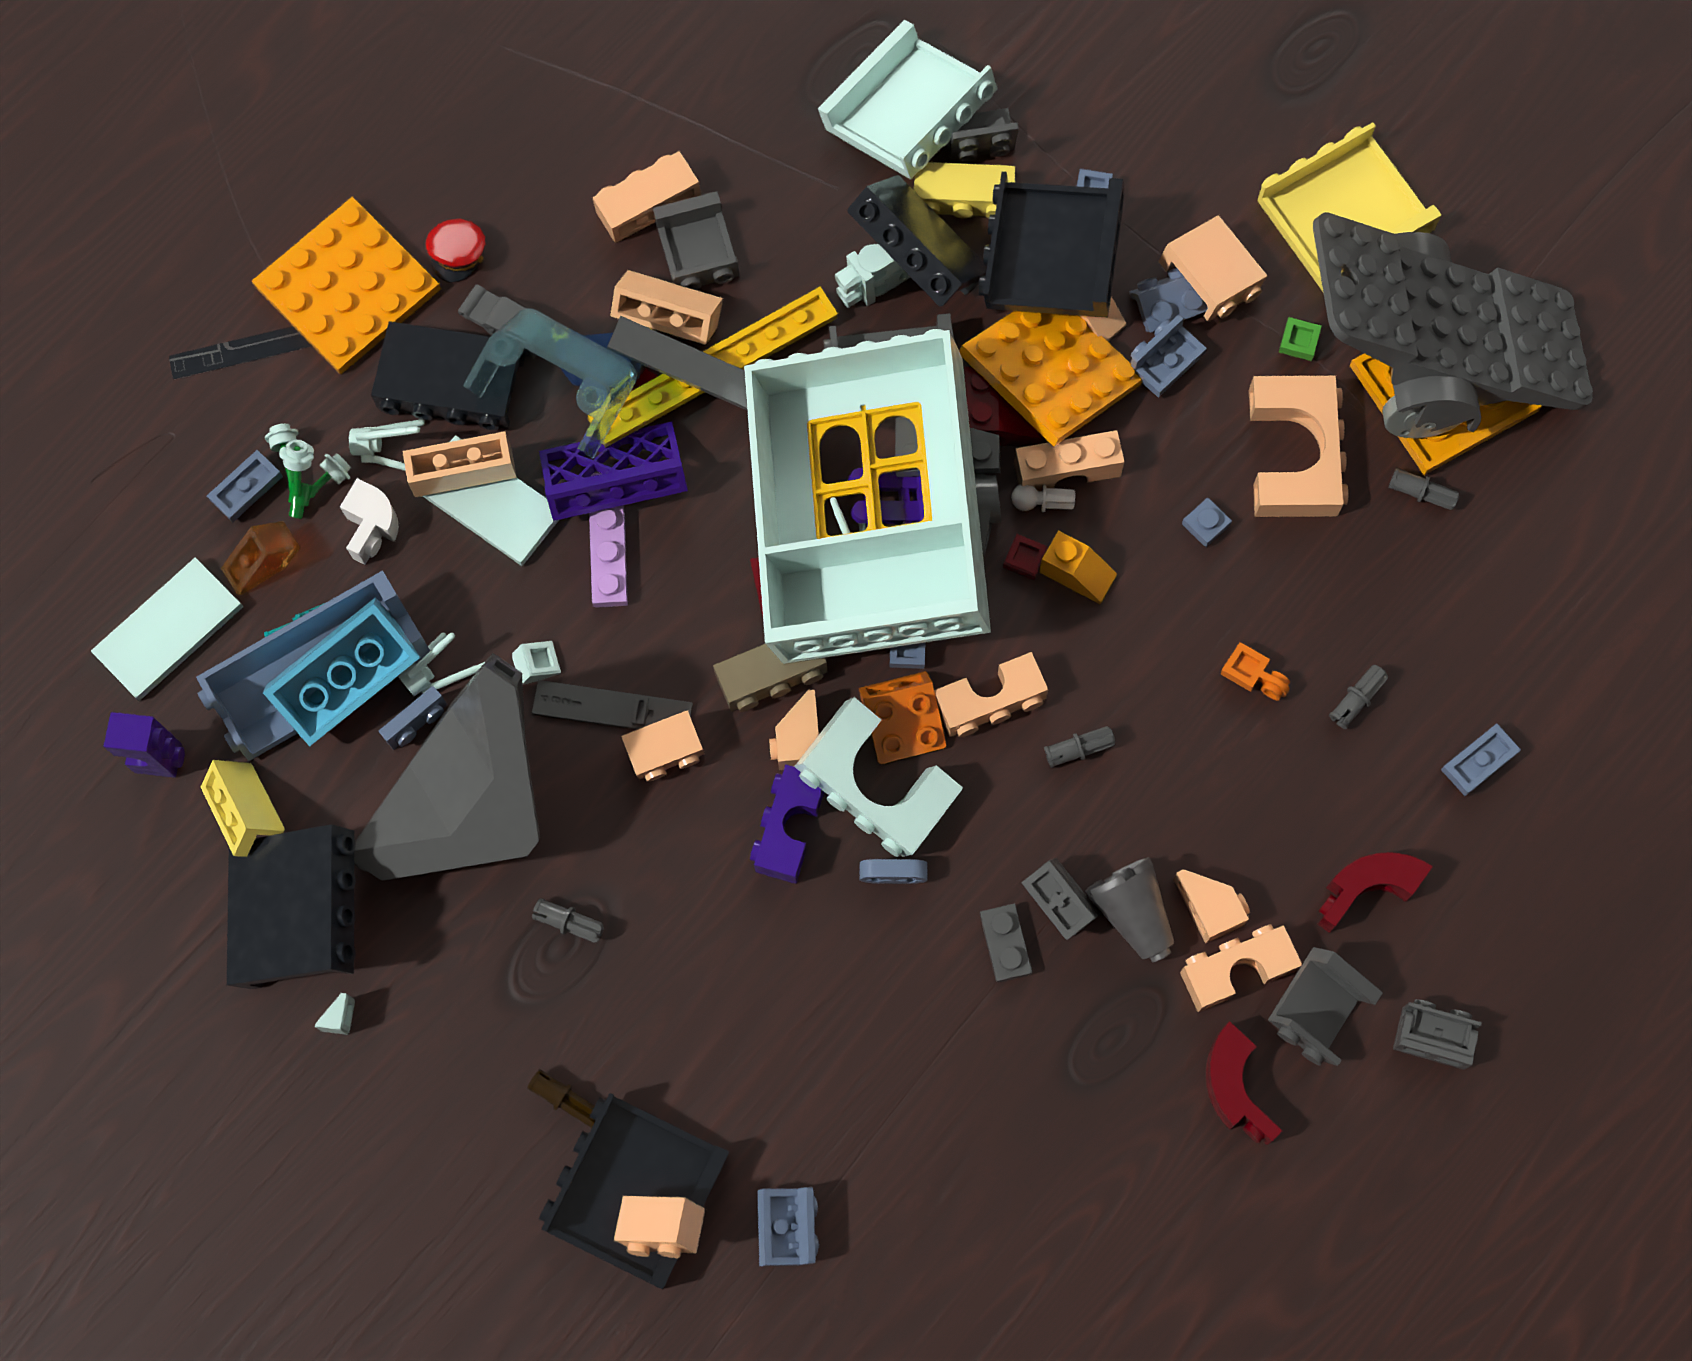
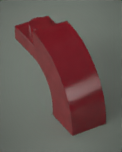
M1391 852L1371 854L1351 862L1326 887L1337 895V898L1330 894L1318 912L1324 916L1318 925L1330 933L1355 898L1366 892L1385 891L1396 895L1406 902L1414 894L1433 866L1416 857Z
M1229 1021L1217 1035L1208 1055L1206 1065L1208 1094L1217 1115L1229 1129L1233 1128L1241 1120L1245 1124L1243 1130L1250 1138L1257 1143L1263 1141L1268 1145L1282 1130L1250 1100L1244 1089L1242 1079L1246 1059L1257 1046Z

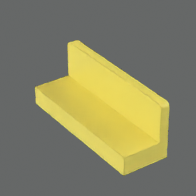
M212 760L201 789L233 856L247 857L257 835L270 836L284 833L285 828L251 763Z

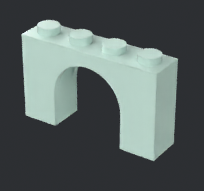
M853 697L843 703L794 767L801 772L799 777L803 782L814 789L819 787L829 795L827 801L832 806L842 812L846 809L856 818L854 823L861 830L868 834L874 832L883 840L881 845L889 853L896 857H899V855L903 857L913 855L963 787L936 765L926 768L905 797L897 804L882 806L868 800L855 783L853 763L858 750L880 723L881 719Z

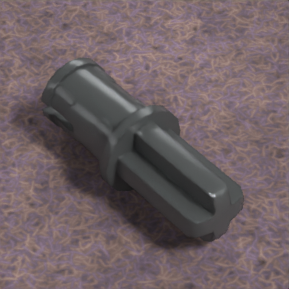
M1397 467L1388 487L1417 498V502H1420L1422 499L1449 510L1454 509L1459 499L1457 491L1429 481L1430 477L1416 476Z
M1372 665L1354 687L1349 686L1347 688L1348 694L1333 712L1329 714L1331 720H1339L1336 724L1343 729H1347L1364 707L1371 705L1370 699L1388 679L1387 673L1381 667Z
M1105 726L1079 736L1077 733H1074L1073 738L1050 746H1044L1043 748L1045 754H1047L1046 758L1050 768H1054V766L1077 758L1085 760L1086 755L1114 746L1115 737L1111 728Z
M540 898L533 910L537 912L532 914L533 920L558 928L563 935L569 932L595 943L600 940L604 931L602 922L576 913L574 907L567 909Z

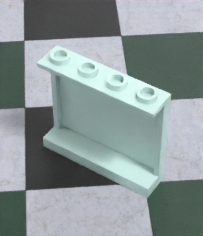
M904 20L818 108V111L827 131L905 177L912 179L919 170L927 165L928 161L940 148L949 142L952 133L957 132L966 124L972 115L993 96L997 86L990 66L987 65L981 72L974 70L918 39L914 25Z

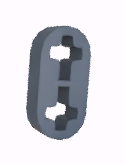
M906 859L863 860L860 862L859 880L865 883H924L928 881V863L922 860Z

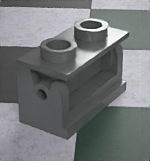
M1057 858L1049 860L1022 882L1026 890L1066 940L1101 915Z
M1416 999L1414 1003L1409 1002L1402 1008L1393 1050L1465 1070L1473 1064V1056L1478 1038V1031L1476 1029L1481 1026L1482 1022L1471 1020L1472 1015L1470 1013L1460 1010H1450V1013L1436 1010V1004Z

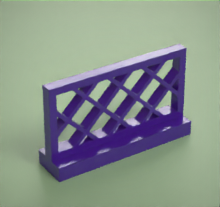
M672 422L640 428L606 448L600 438L539 451L545 482L544 488L553 521L688 491ZM668 435L661 445L651 442L653 438ZM621 445H634L627 453L618 450ZM643 449L653 452L646 460L636 457ZM589 452H600L594 460L584 457ZM662 456L668 458L667 460L658 461ZM609 457L619 460L613 467L603 464ZM563 458L567 460L560 468L549 464V461ZM576 464L586 467L579 475L569 472ZM628 464L636 466L624 469ZM595 471L602 473L600 475L591 476ZM561 479H564V480H567V481H568V482H564V483H559V484H557Z

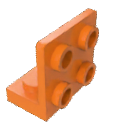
M926 671L858 688L863 705L881 719L880 723L871 733L879 764L897 761L946 747L933 683Z

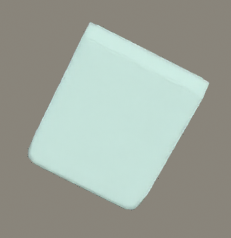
M552 641L521 644L512 653L515 668L523 673V684L533 683L561 673Z
M341 993L317 1021L315 1027L322 1032L348 1035L355 1000L348 994Z

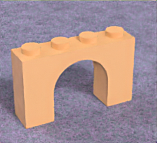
M1253 376L1249 387L1250 421H1292L1299 423L1312 432L1320 448V460L1307 470L1300 472H1263L1257 474L1253 484L1255 517L1338 516L1342 506L1347 504L1348 486L1347 484H1342L1341 473L1346 470V453L1340 452V440L1344 438V421L1338 420V408L1342 407L1343 395L1342 388L1336 387V376Z

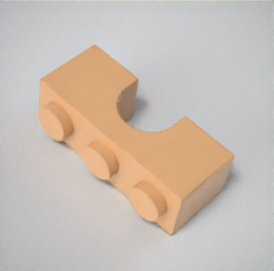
M1117 430L1065 439L1055 447L1050 443L1016 448L1014 458L1018 485L1034 486L1037 491L1043 490V484H1047V488H1054L1056 482L1070 476H1086L1087 483L1121 477L1124 466V457Z
M1032 652L999 664L998 676L1003 689L993 697L977 695L971 689L967 677L934 690L939 714L949 737L957 734L959 737L971 735L979 729V725L991 721L992 725L1009 719L1012 712L1022 708L1024 712H1028L1043 705V700L1047 698L1048 688Z
M1272 924L1261 927L1252 932L1254 938L1242 943L1239 938L1230 940L1219 946L1221 952L1209 957L1206 952H1202L1186 960L1187 966L1182 969L1180 974L1197 1011L1201 1012L1225 1002L1236 994L1230 981V970L1235 965L1246 964L1252 966L1259 973L1264 985L1296 972L1302 966V963L1284 925L1273 929Z

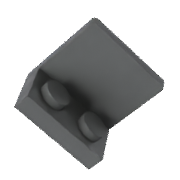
M1004 108L974 113L966 124L957 132L952 133L947 143L949 160L958 159L959 162H969L977 159L979 155L990 154L992 157H1000L1009 154L1010 150H1014L1019 126L1017 122L1011 123L1009 109Z

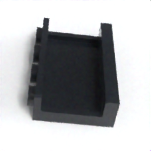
M899 175L866 186L847 209V212L938 306L945 305L960 290L965 296L970 294L979 284L980 276L986 275L987 265H984L983 261Z
M389 321L371 397L380 411L390 415H398L399 412L410 413L422 420H431L435 417L445 419L454 425H465L467 422L478 424L487 430L508 429L510 424L508 418L509 406L518 367H523L525 352L521 341Z

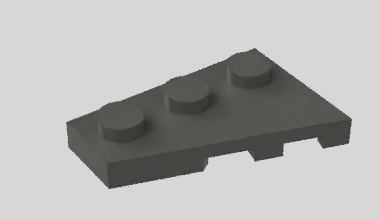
M896 416L895 457L913 454L918 449L915 426L909 419ZM970 428L974 474L1000 473L999 435ZM917 468L895 471L897 477L921 476L920 470Z

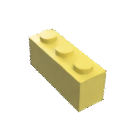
M928 162L915 175L914 191L937 215H954L958 218L987 216L989 218L990 214H995L996 205H993L994 185L1000 184L1002 171L1007 172L1008 182H1015V166Z

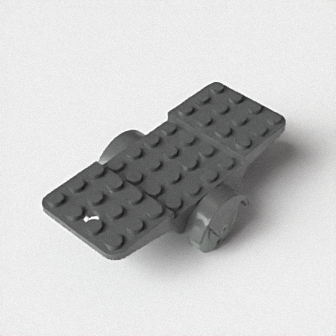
M1327 212L1320 214L1314 219L1313 233L1327 317L1333 334L1341 342L1392 367L1391 383L1393 384L1395 395L1386 402L1382 410L1385 428L1390 433L1403 438H1426L1448 432L1465 421L1468 431L1474 432L1480 425L1482 418L1480 406L1503 401L1580 410L1591 403L1593 388L1590 384L1586 366L1587 360L1582 347L1580 328L1574 309V299L1567 290L1501 268H1496L1491 273L1486 274L1452 263L1448 244L1442 238L1424 232L1394 234Z

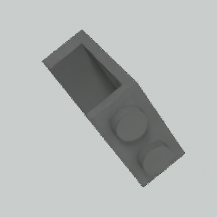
M1313 947L1268 1021L1279 1029L1277 1034L1283 1040L1292 1045L1298 1044L1303 1048L1302 1055L1309 1061L1317 1065L1325 1062L1338 1066L1341 1059L1329 1050L1333 1040L1357 1001L1375 1005L1383 992L1334 951Z

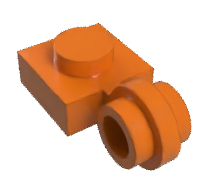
M1239 642L1221 671V675L1250 692L1258 681L1261 682L1263 685L1261 691L1267 697L1276 701L1280 700L1281 697H1286L1290 690L1288 686L1290 680L1285 675L1277 671H1272L1271 674L1265 672L1270 663L1269 658Z

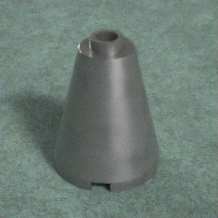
M1149 857L1140 859L1113 872L1112 876L1104 880L1105 883L1101 879L1085 890L1089 899L1142 959L1150 957L1152 962H1156L1171 953L1169 947L1174 944V939L1154 867Z

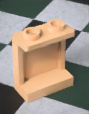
M1219 215L1168 243L1158 261L1166 272L1174 267L1178 268L1207 304L1208 309L1204 314L1207 321L1217 316L1224 318L1233 312L1239 303L1245 301L1247 304L1255 300L1261 294V286L1268 276Z

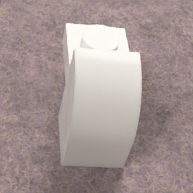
M357 478L340 508L348 520L360 525L346 549L354 560L365 565L368 559L374 557L379 551L382 536L393 542L395 541L399 525L397 515L386 495L378 488Z

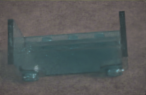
M523 309L489 338L463 386L482 398L498 367H507L516 363L525 348L581 378L583 382L576 394L577 405L584 413L594 419L577 449L594 459L636 382V370L627 359L535 309Z

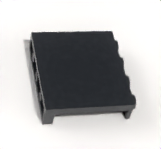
M1002 171L1000 184H995L993 188V205H996L995 214H990L988 221V234L992 235L991 245H985L983 263L987 265L986 275H981L979 280V296H984L986 309L1108 318L1125 197L1123 179L1109 178L1108 188L1008 182L1007 172Z
M330 824L255 838L247 857L233 856L229 847L228 986L257 989L262 988V983L329 972L354 974V923L356 918L354 912V887L356 883L354 875V851L356 848L354 830Z
M609 1093L606 1100L599 1097L592 1110L590 1118L596 1121L590 1133L582 1131L574 1146L573 1151L579 1155L573 1167L565 1165L557 1180L556 1186L562 1189L556 1201L548 1199L539 1216V1220L544 1222L541 1230L663 1290L678 1258L665 1257L658 1254V1252L651 1251L648 1257L632 1255L627 1252L628 1247L614 1240L623 1196L686 1198L703 1207L729 1151L717 1145L714 1146Z

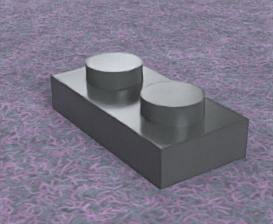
M1015 903L980 911V918L996 983L1031 976L1032 970Z

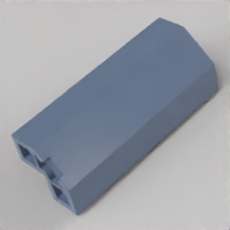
M383 570L196 677L202 688L197 694L208 711L214 708L224 721L229 731L224 737L234 753L240 750L246 759L250 761L297 734L296 730L263 694L265 686L375 597L400 625L419 654L420 659L415 663L417 664L430 652L426 642Z

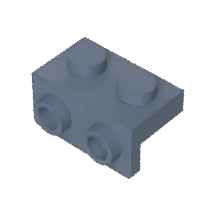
M1178 268L1170 270L1168 272L1169 277L1157 281L1156 277L1137 283L1138 289L1129 292L1131 299L1137 301L1146 332L1151 333L1155 331L1166 319L1172 321L1178 314L1185 320L1207 311V304Z
M1179 314L1172 321L1168 319L1163 321L1155 330V337L1148 343L1145 341L1141 342L1130 355L1132 357L1131 366L1134 368L1135 373L1142 379V383L1158 398L1206 353L1207 348L1182 326L1184 318Z
M812 1187L758 1190L759 1266H801L815 1263L819 1241L815 1234L814 1218L817 1215L818 1205Z

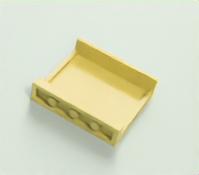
M1373 122L1364 128L1360 126L1355 127L1345 135L1343 140L1335 144L1333 142L1327 143L1313 157L1299 159L1292 164L1288 171L1281 175L1276 173L1269 176L1261 185L1257 201L1322 291L1323 287L1313 233V221L1324 212L1332 213L1394 234L1403 232L1430 233L1435 230L1441 217V213L1435 205L1427 209L1423 206L1372 137L1376 127Z

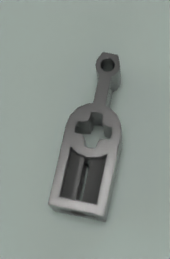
M477 284L458 310L462 317L482 326L495 338L521 341L525 355L532 359L535 358L550 336L551 329L548 320L506 297H498Z

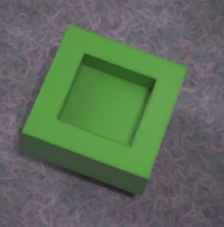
M1289 317L1279 353L1312 361L1321 325Z

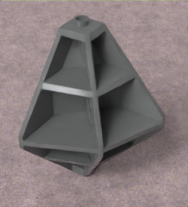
M492 653L450 704L357 837L354 851V865L363 871H368L383 881L528 856L540 840V831L525 739L522 672L496 654Z

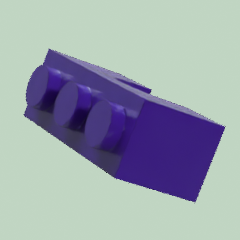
M110 712L104 748L114 756L126 757L125 765L134 773L176 778L177 770L182 767L185 758V750L182 747V743L154 717Z
M785 764L783 774L776 773L771 793L776 796L772 807L766 806L761 827H764L765 831L761 841L755 840L750 860L755 861V872L797 884L807 851L806 843L790 838L785 833L784 827L786 822L797 814L817 817L825 792L819 787L814 789L807 785L799 777L801 774L799 770Z

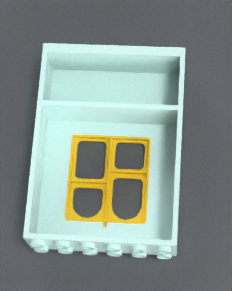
M932 329L923 335L912 337L898 335L892 337L889 341L877 343L864 341L858 343L855 347L843 349L830 347L820 353L809 355L795 353L786 359L775 361L761 359L756 361L755 364L744 366L765 644L780 661L785 664L991 633L963 359L950 330ZM893 416H902L909 419L916 429L917 451L909 455L885 459L878 458L876 456L875 434L879 425L884 420ZM849 426L855 429L861 440L863 476L856 480L825 484L822 481L820 441L831 428ZM919 469L924 505L923 520L891 527L884 526L882 523L879 491L880 475L899 470ZM864 494L866 497L868 527L860 532L835 536L828 535L824 507L826 500L832 497Z

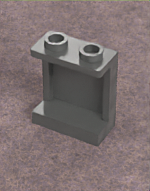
M717 191L653 208L656 226L673 284L698 290L703 285L711 283L723 284L731 281L734 277L740 276L737 257L734 255Z

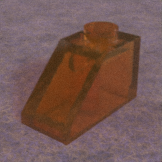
M284 521L251 526L223 564L221 570L236 594L242 595L284 570L299 551L300 546Z

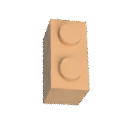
M688 710L621 736L636 776L639 780L646 778L647 782L665 776L667 774L665 770L673 766L679 765L680 769L690 767L700 761L699 756L705 754Z
M623 1196L614 1240L628 1247V1253L641 1257H648L650 1251L658 1252V1254L670 1258H680L681 1253H697L705 1209L686 1198Z

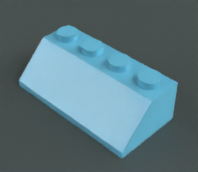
M375 597L265 686L263 694L303 740L311 746L420 659V656L400 625Z

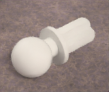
M1020 484L1013 490L1011 499L1013 505L1021 511H1029L1036 505H1042V512H1045V509L1072 510L1075 506V491L1073 489L1047 488V484H1043L1042 491H1037L1034 486H1021Z

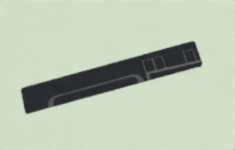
M294 326L170 355L169 361L173 379H179L313 346Z

